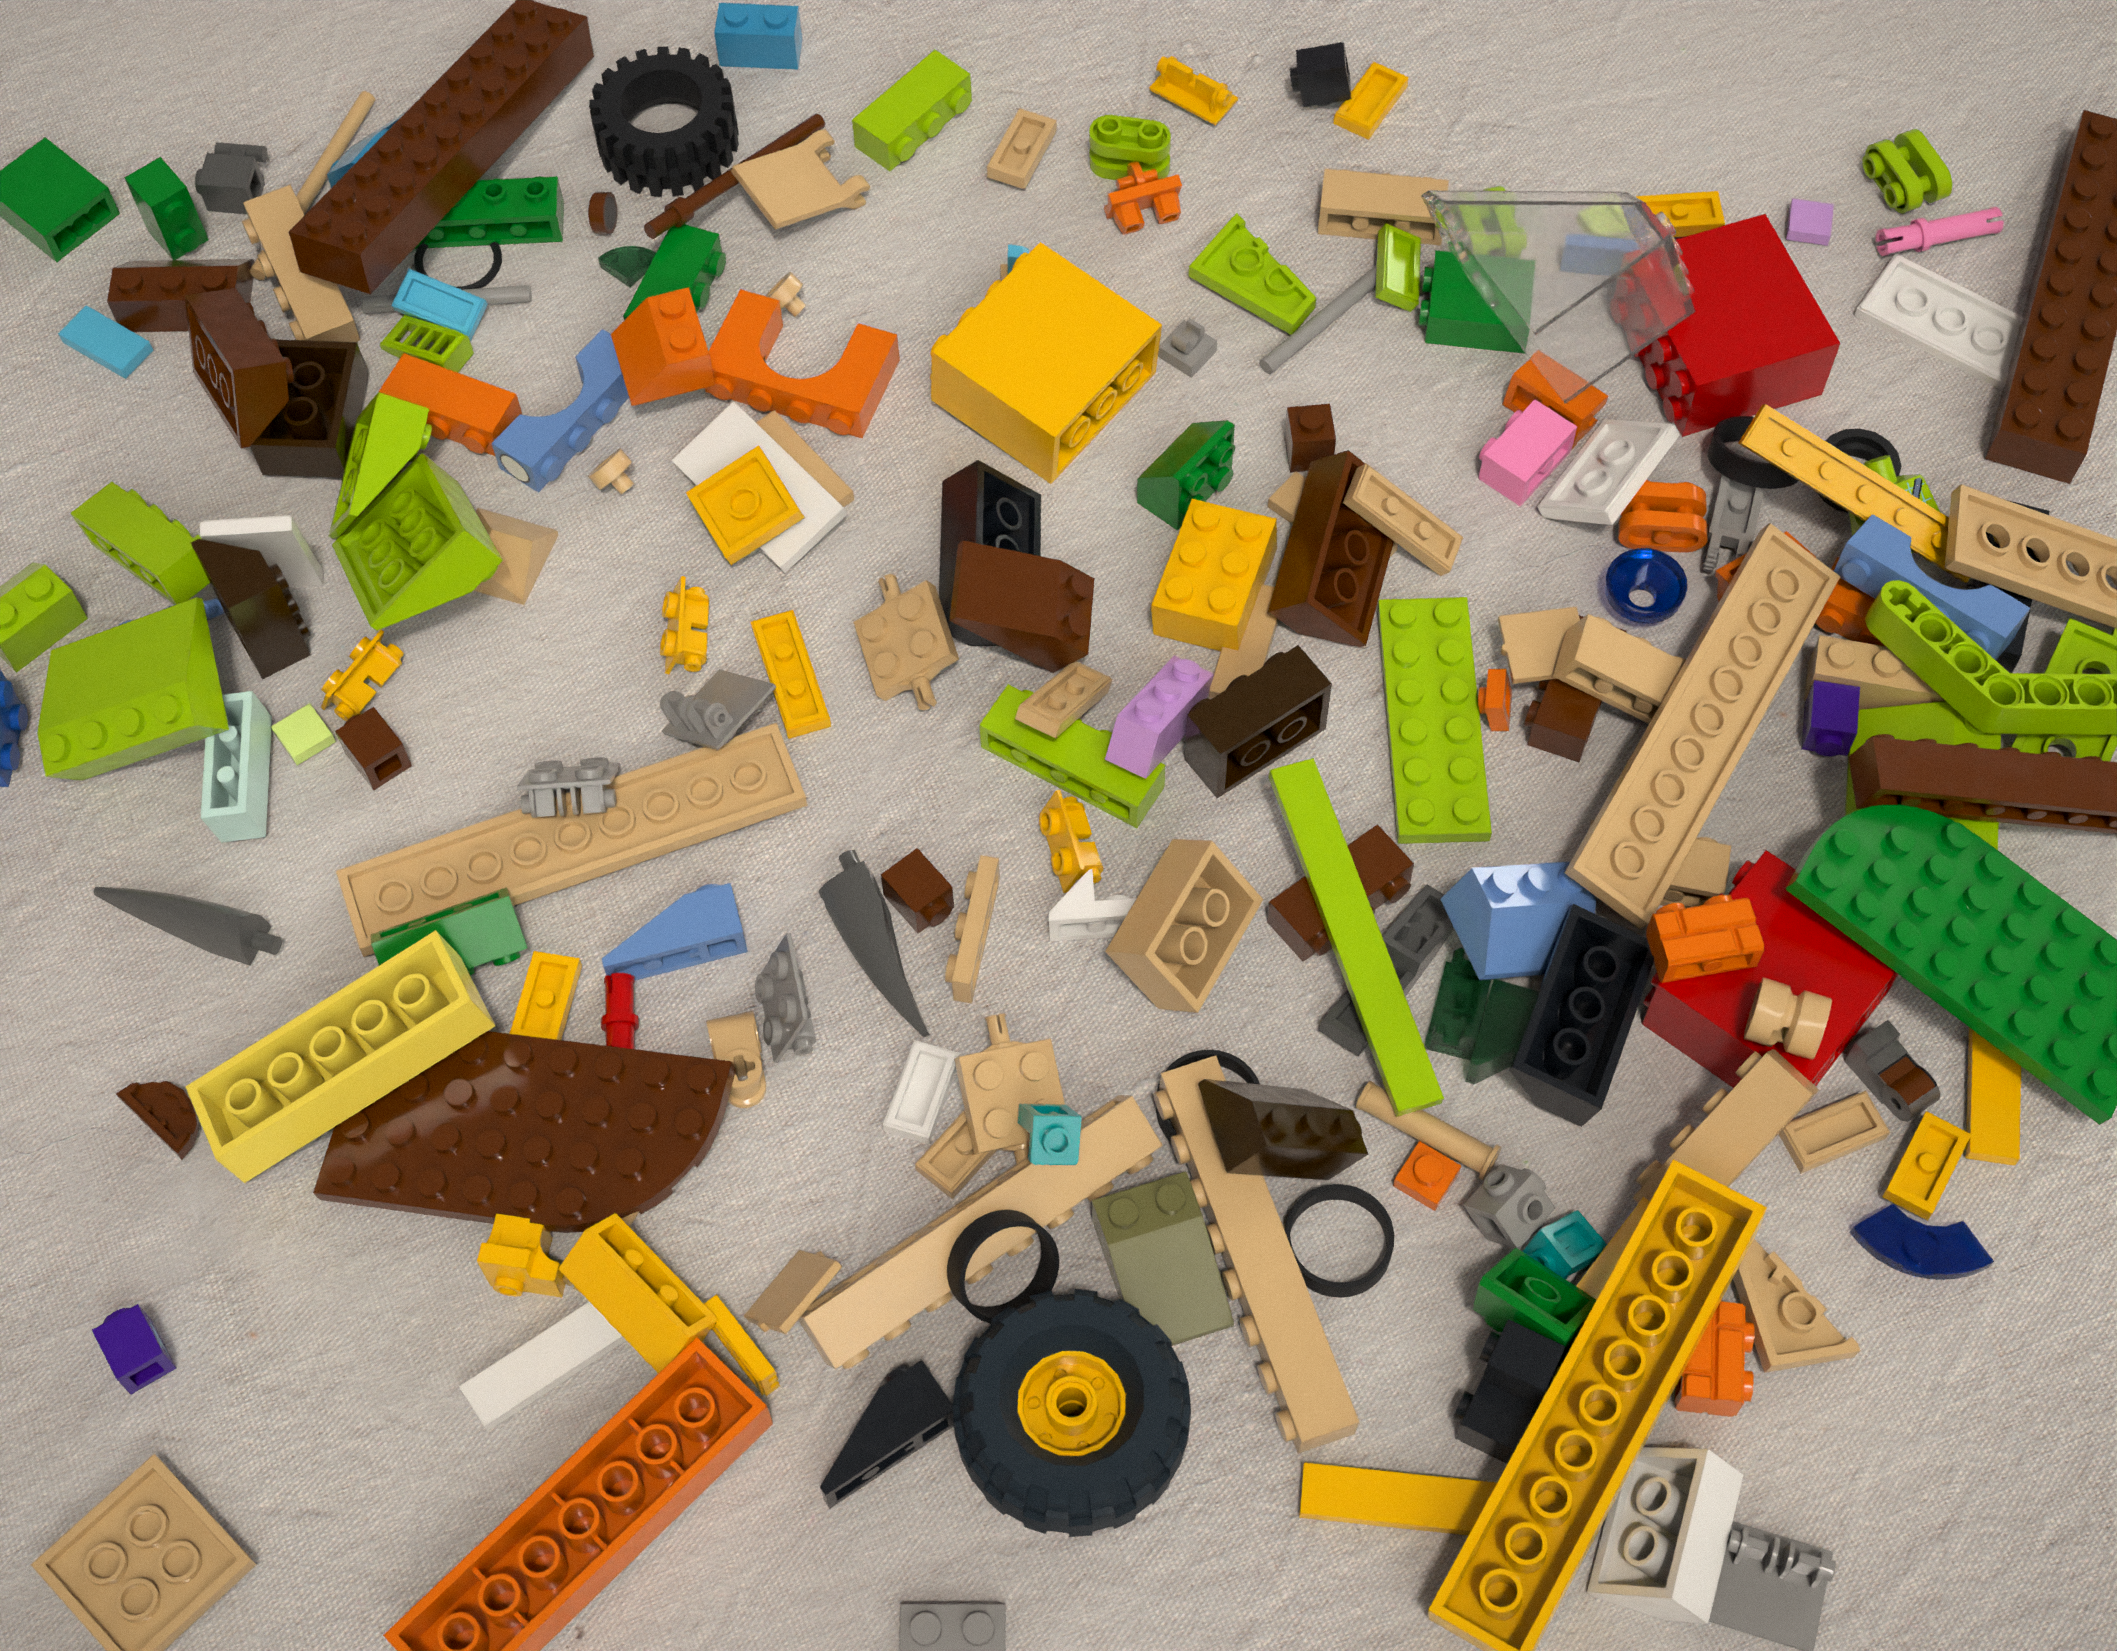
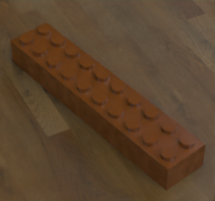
M516 0L289 231L299 271L371 295L594 57L587 16L533 0Z
M2083 110L2067 144L2022 315L2023 321L2019 327L2008 369V378L2002 391L1985 456L1987 460L2067 484L2071 483L2087 455L2117 332V119Z

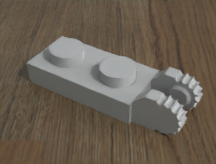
M1721 475L1707 535L1709 545L1702 571L1713 573L1719 560L1720 554L1718 551L1720 545L1736 549L1732 561L1749 551L1755 535L1764 488L1744 485Z

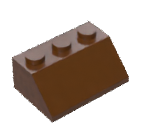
M254 259L129 261L112 268L107 303L116 322L132 332L188 331L185 295L236 288L244 301L250 302L254 277L249 270L255 261Z

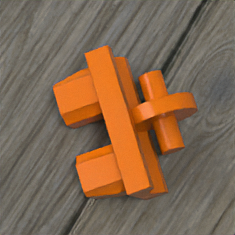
M1139 162L1128 163V176L1116 179L1118 191L1108 193V205H1104L1107 219H1115L1122 235L1133 233L1143 228L1145 222L1140 211L1153 207L1158 224L1176 221L1181 213L1178 195L1182 188L1179 174L1158 180L1156 169L1143 172Z

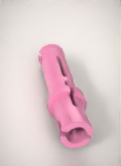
M1990 207L1985 210L1927 221L1925 218L1914 219L1910 225L1879 229L1876 233V242L1890 239L1893 242L1877 246V250L1882 256L1910 249L1922 252L1929 250L1931 245L1992 233L1998 234L2003 229V220L1987 223L1986 220L2003 215L1998 207Z

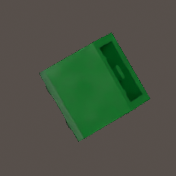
M1229 420L1192 423L1137 478V503L1178 531L1182 526L1192 499L1206 502L1215 491H1223L1230 483L1234 474L1232 460L1235 452V424Z

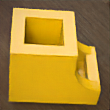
M496 1213L490 1237L486 1243H481L477 1263L489 1285L493 1286L494 1291L507 1296L518 1297L524 1291L562 1298L566 1285L562 1279L564 1274L558 1269L560 1263L548 1258L553 1239L551 1233L546 1231L544 1225L529 1223L530 1219Z

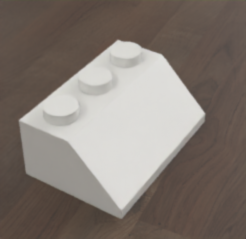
M1643 1447L1606 1516L1587 1593L1593 1597L1662 1620L1708 1624L1744 1475L1709 1449Z

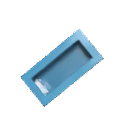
M719 3L714 31L719 66L799 69L803 41L799 6Z

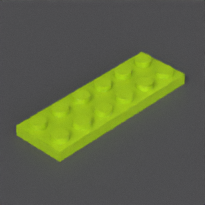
M1467 597L1379 599L1377 613L1397 843L1490 841L1492 830Z

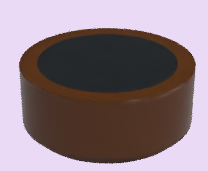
M595 192L590 198L588 218L590 227L596 234H612L615 230L617 203L612 192Z

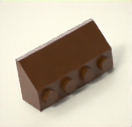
M236 288L185 295L193 373L240 448L250 447L289 401L288 384L293 383L294 380L290 360L288 357H282L276 339L269 338L263 320L256 319L252 304L245 302Z
M1347 450L1310 462L1268 612L1298 634L1362 647L1367 644L1394 541L1343 503L1356 469L1366 464Z

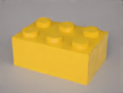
M1192 499L1151 604L1153 635L1221 651L1222 647L1238 651L1261 586L1266 581L1277 550V519Z

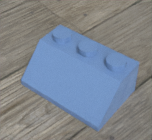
M1570 862L1473 867L1440 899L1479 980L1544 975L1570 906L1575 904L1595 914L1596 899L1594 895L1564 873Z

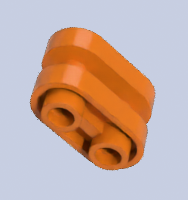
M1646 480L1621 513L1622 517L1618 521L1619 542L1627 548L1637 550L1686 553L1701 549L1707 543V522L1703 518L1707 512L1705 491L1690 482L1665 483Z

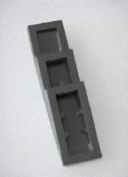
M1428 884L1382 936L1405 997L1454 930L1453 924L1440 900L1444 894ZM1347 990L1323 1018L1319 1031L1359 1056L1367 1047L1368 1041L1350 993Z

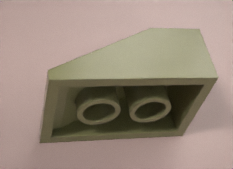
M1186 1171L1092 1200V1222L1118 1297L1138 1308L1140 1315L1153 1326L1158 1324L1171 1340L1172 1346L1234 1326V1320L1204 1218Z

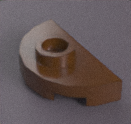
M169 1081L161 1083L150 1082L141 1085L139 1082H135L116 1093L118 1098L181 1160L184 1159L194 1146L199 1131L198 1116L184 1090Z

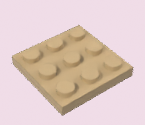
M153 1454L38 1557L31 1566L106 1651H164L253 1569L256 1563L168 1467Z

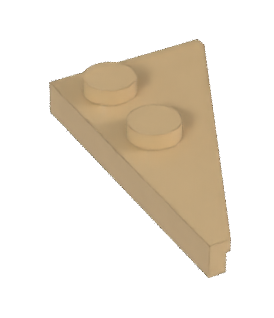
M1754 1239L1733 1280L1741 1304L1746 1306L1745 1316L1747 1322L1754 1323V1343L1764 1373L1855 1357L1861 1350L1854 1338L1851 1336L1846 1340L1823 1315L1827 1311L1824 1305L1816 1297L1805 1291L1802 1281L1774 1251L1768 1254Z

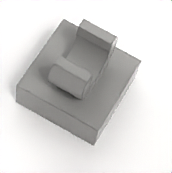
M1189 318L1187 321L1183 320L1159 345L1158 357L1192 378L1217 352V340L1204 333L1205 328Z

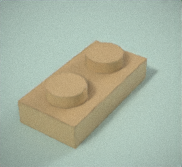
M1019 108L987 165V177L1025 189L1057 131V120Z

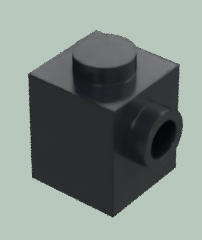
M1344 42L1296 50L1297 67L1290 68V78L1293 92H1301L1303 107L1325 106L1332 102L1351 99V79Z

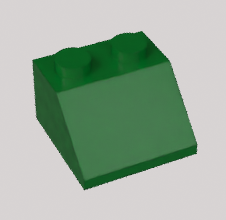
M1515 1247L1483 1275L1478 1284L1473 1310L1482 1315L1485 1322L1498 1332L1502 1333L1509 1319L1566 1346L1557 1365L1560 1366L1592 1310L1596 1299Z

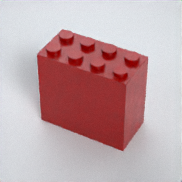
M1766 214L1625 254L1621 272L1617 276L1615 297L1610 305L1615 323L1617 325L1621 324L1628 336V345L1633 356L1639 357L1645 368V375L1650 388L1656 389L1663 401L1666 418L1669 422L1675 423L1682 437L1714 428L1719 422L1727 418L1754 416L1763 404L1777 409L1822 395L1841 344Z
M1765 850L1755 864L1749 860L1743 864L1732 881V884L1735 886L1728 894L1732 897V900L1750 899L1756 918L1755 923L1759 927L1764 942V952L1757 967L1664 983L1660 982L1656 973L1651 981L1653 988L1643 1002L1648 1007L1642 1025L1732 1088L1742 1080L1736 1074V1071L1755 1051L1763 1057L1773 1049L1812 1084L1817 1086L1891 990L1899 974L1785 890L1796 869ZM1762 978L1790 985L1793 995L1798 996L1806 990L1832 998L1826 1028L1813 1060L1785 1052L1783 1043L1780 1042L1775 1043L1772 1047H1768L1744 1039L1747 1020Z

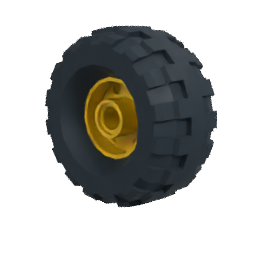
M1075 1289L1074 1294L1054 1295L1051 1290L1030 1296L1029 1302L1017 1308L1013 1307L1011 1309L1010 1306L991 1319V1325L979 1338H974L964 1355V1362L958 1377H956L953 1396L954 1432L960 1457L972 1482L977 1485L986 1500L1001 1514H1008L1022 1522L1025 1528L1046 1534L1047 1531L1069 1533V1537L1092 1536L1093 1531L1112 1526L1116 1529L1134 1520L1139 1512L1151 1503L1154 1505L1168 1489L1177 1469L1180 1468L1189 1438L1191 1419L1189 1383L1183 1363L1179 1361L1172 1348L1171 1340L1158 1324L1153 1326L1142 1317L1138 1308L1120 1298L1114 1302L1098 1297L1097 1291ZM1068 1415H1077V1417H1067V1416H1068Z

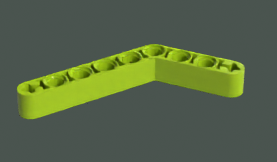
M1900 580L1885 583L1866 614L1865 622L1870 632L1967 721L1982 732L1991 734L2117 735V674L2009 673L1915 587Z

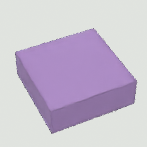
M1792 198L1789 207L1786 240L1828 246L1831 237L1834 204Z

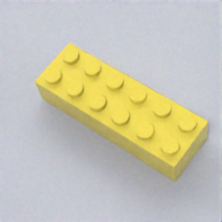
M435 930L185 1087L215 1159L242 1182L246 1183L495 1027V1024L462 958Z

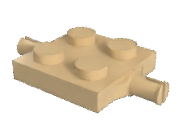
M887 574L884 575L885 579L881 577L878 580L885 600L879 608L854 621V626L876 696L887 701L903 691L913 690L918 708L927 710L931 708L930 705L934 707L937 703L930 681L940 670L958 661L959 656L936 586L925 580L905 593H901L896 575Z
M1002 1013L985 1017L991 1046L979 1053L954 1058L974 1154L993 1150L1014 1151L1017 1164L1028 1156L1030 1133L1018 1124L1019 1104H1065L1051 1039L1030 1043L1010 1042L1005 1019L1006 1015Z

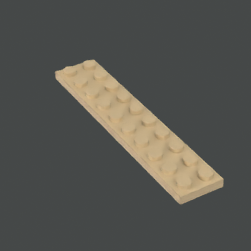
M1771 523L1759 531L1564 872L1639 929L1648 925L1652 914L1656 912L1840 578L1837 573Z
M777 723L735 736L719 750L702 747L616 776L611 784H606L607 789H615L616 807L608 808L607 813L583 814L581 789H579V815L573 814L571 792L565 794V816H560L557 797H555L556 816L532 818L531 813L523 814L522 809H518L337 870L336 874L363 957L375 954L371 945V934L507 887L513 906L808 806L805 793Z

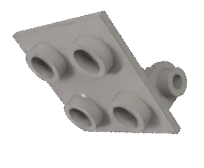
M719 669L695 696H684L680 692L670 691L661 698L660 707L670 722L662 732L668 736L719 750L734 737L736 730L748 717L763 706L765 699L776 686L773 683Z
M605 757L583 759L580 761L581 766L563 767L562 761L556 760L535 763V769L529 770L517 785V791L528 790L529 794L521 796L522 813H531L532 818L556 816L554 789H556L560 816H565V789L570 788L574 815L580 814L579 788H581L583 814L607 813L608 808L616 807L615 789H607L606 784L612 783L621 768L620 763L608 764V758Z
M786 933L775 952L771 953L768 963L761 974L757 975L755 981L756 999L759 1003L763 1004L765 1014L763 1037L765 1043L771 1046L774 1063H778L788 1049H793L794 1054L798 1056L807 1055L813 1051L812 1045L816 1042L812 1019H809L811 1016L810 1009L806 1007L808 998L806 996L803 973L797 966L791 933Z
M1733 1521L1709 1622L1802 1651H1814L1827 1581H1832L1836 1568V1561L1832 1560L1833 1552Z

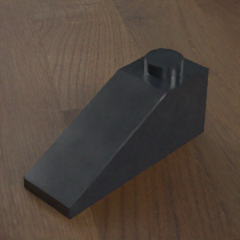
M922 1360L911 1367L909 1364L901 1365L885 1377V1384L877 1390L820 1486L824 1502L829 1509L954 1426L953 1404Z

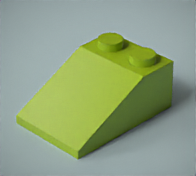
M378 392L360 413L356 420L328 537L337 539L408 461L413 462L415 460L418 450H425L432 430V425L426 424L429 408Z

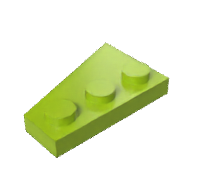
M1236 213L1189 265V277L1292 335L1315 309L1317 297L1286 265H1280L1268 252L1269 246L1260 237L1255 238L1245 228L1246 222Z

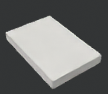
M1604 419L1538 505L1542 517L1613 525L1680 436L1675 424Z
M292 516L204 520L200 522L201 539L260 551L269 567L276 563L278 564L289 587L323 585V569Z

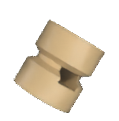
M1762 978L1747 1020L1744 1039L1768 1047H1772L1775 1043L1780 1042L1783 1043L1785 1052L1813 1060L1826 1028L1832 998L1806 990L1798 996L1793 995L1790 985Z

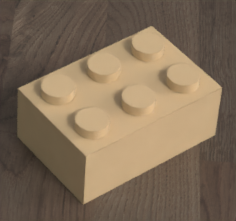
M1172 839L1105 952L1158 1009L1198 1013L1264 899L1213 841Z

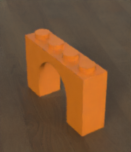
M740 289L709 349L715 385L706 387L705 392L711 393L716 398L722 400L731 399L748 404L762 412H772L775 410L778 414L788 416L796 422L822 426L839 435L849 434L863 438L900 361L897 334L858 323L840 360L834 367L821 375L811 378L796 379L786 377L773 371L763 360L764 356L767 360L783 328L780 301Z

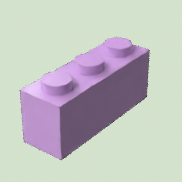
M1173 656L1117 715L1105 760L1146 779L1186 735L1187 714H1189V711L1196 703L1207 698L1214 674L1200 668L1197 663L1191 660Z

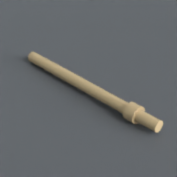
M362 91L296 195L304 215L328 178L327 173L330 171L331 166L341 157L374 104L375 98L371 93ZM257 257L249 271L254 278L264 280L266 275Z

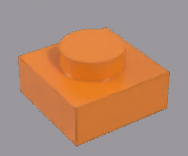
M1488 669L1487 687L1479 688L1480 714L1487 715L1491 731H1509L1513 692L1507 669Z
M1419 1141L1395 1177L1393 1187L1436 1211L1459 1175L1462 1166Z

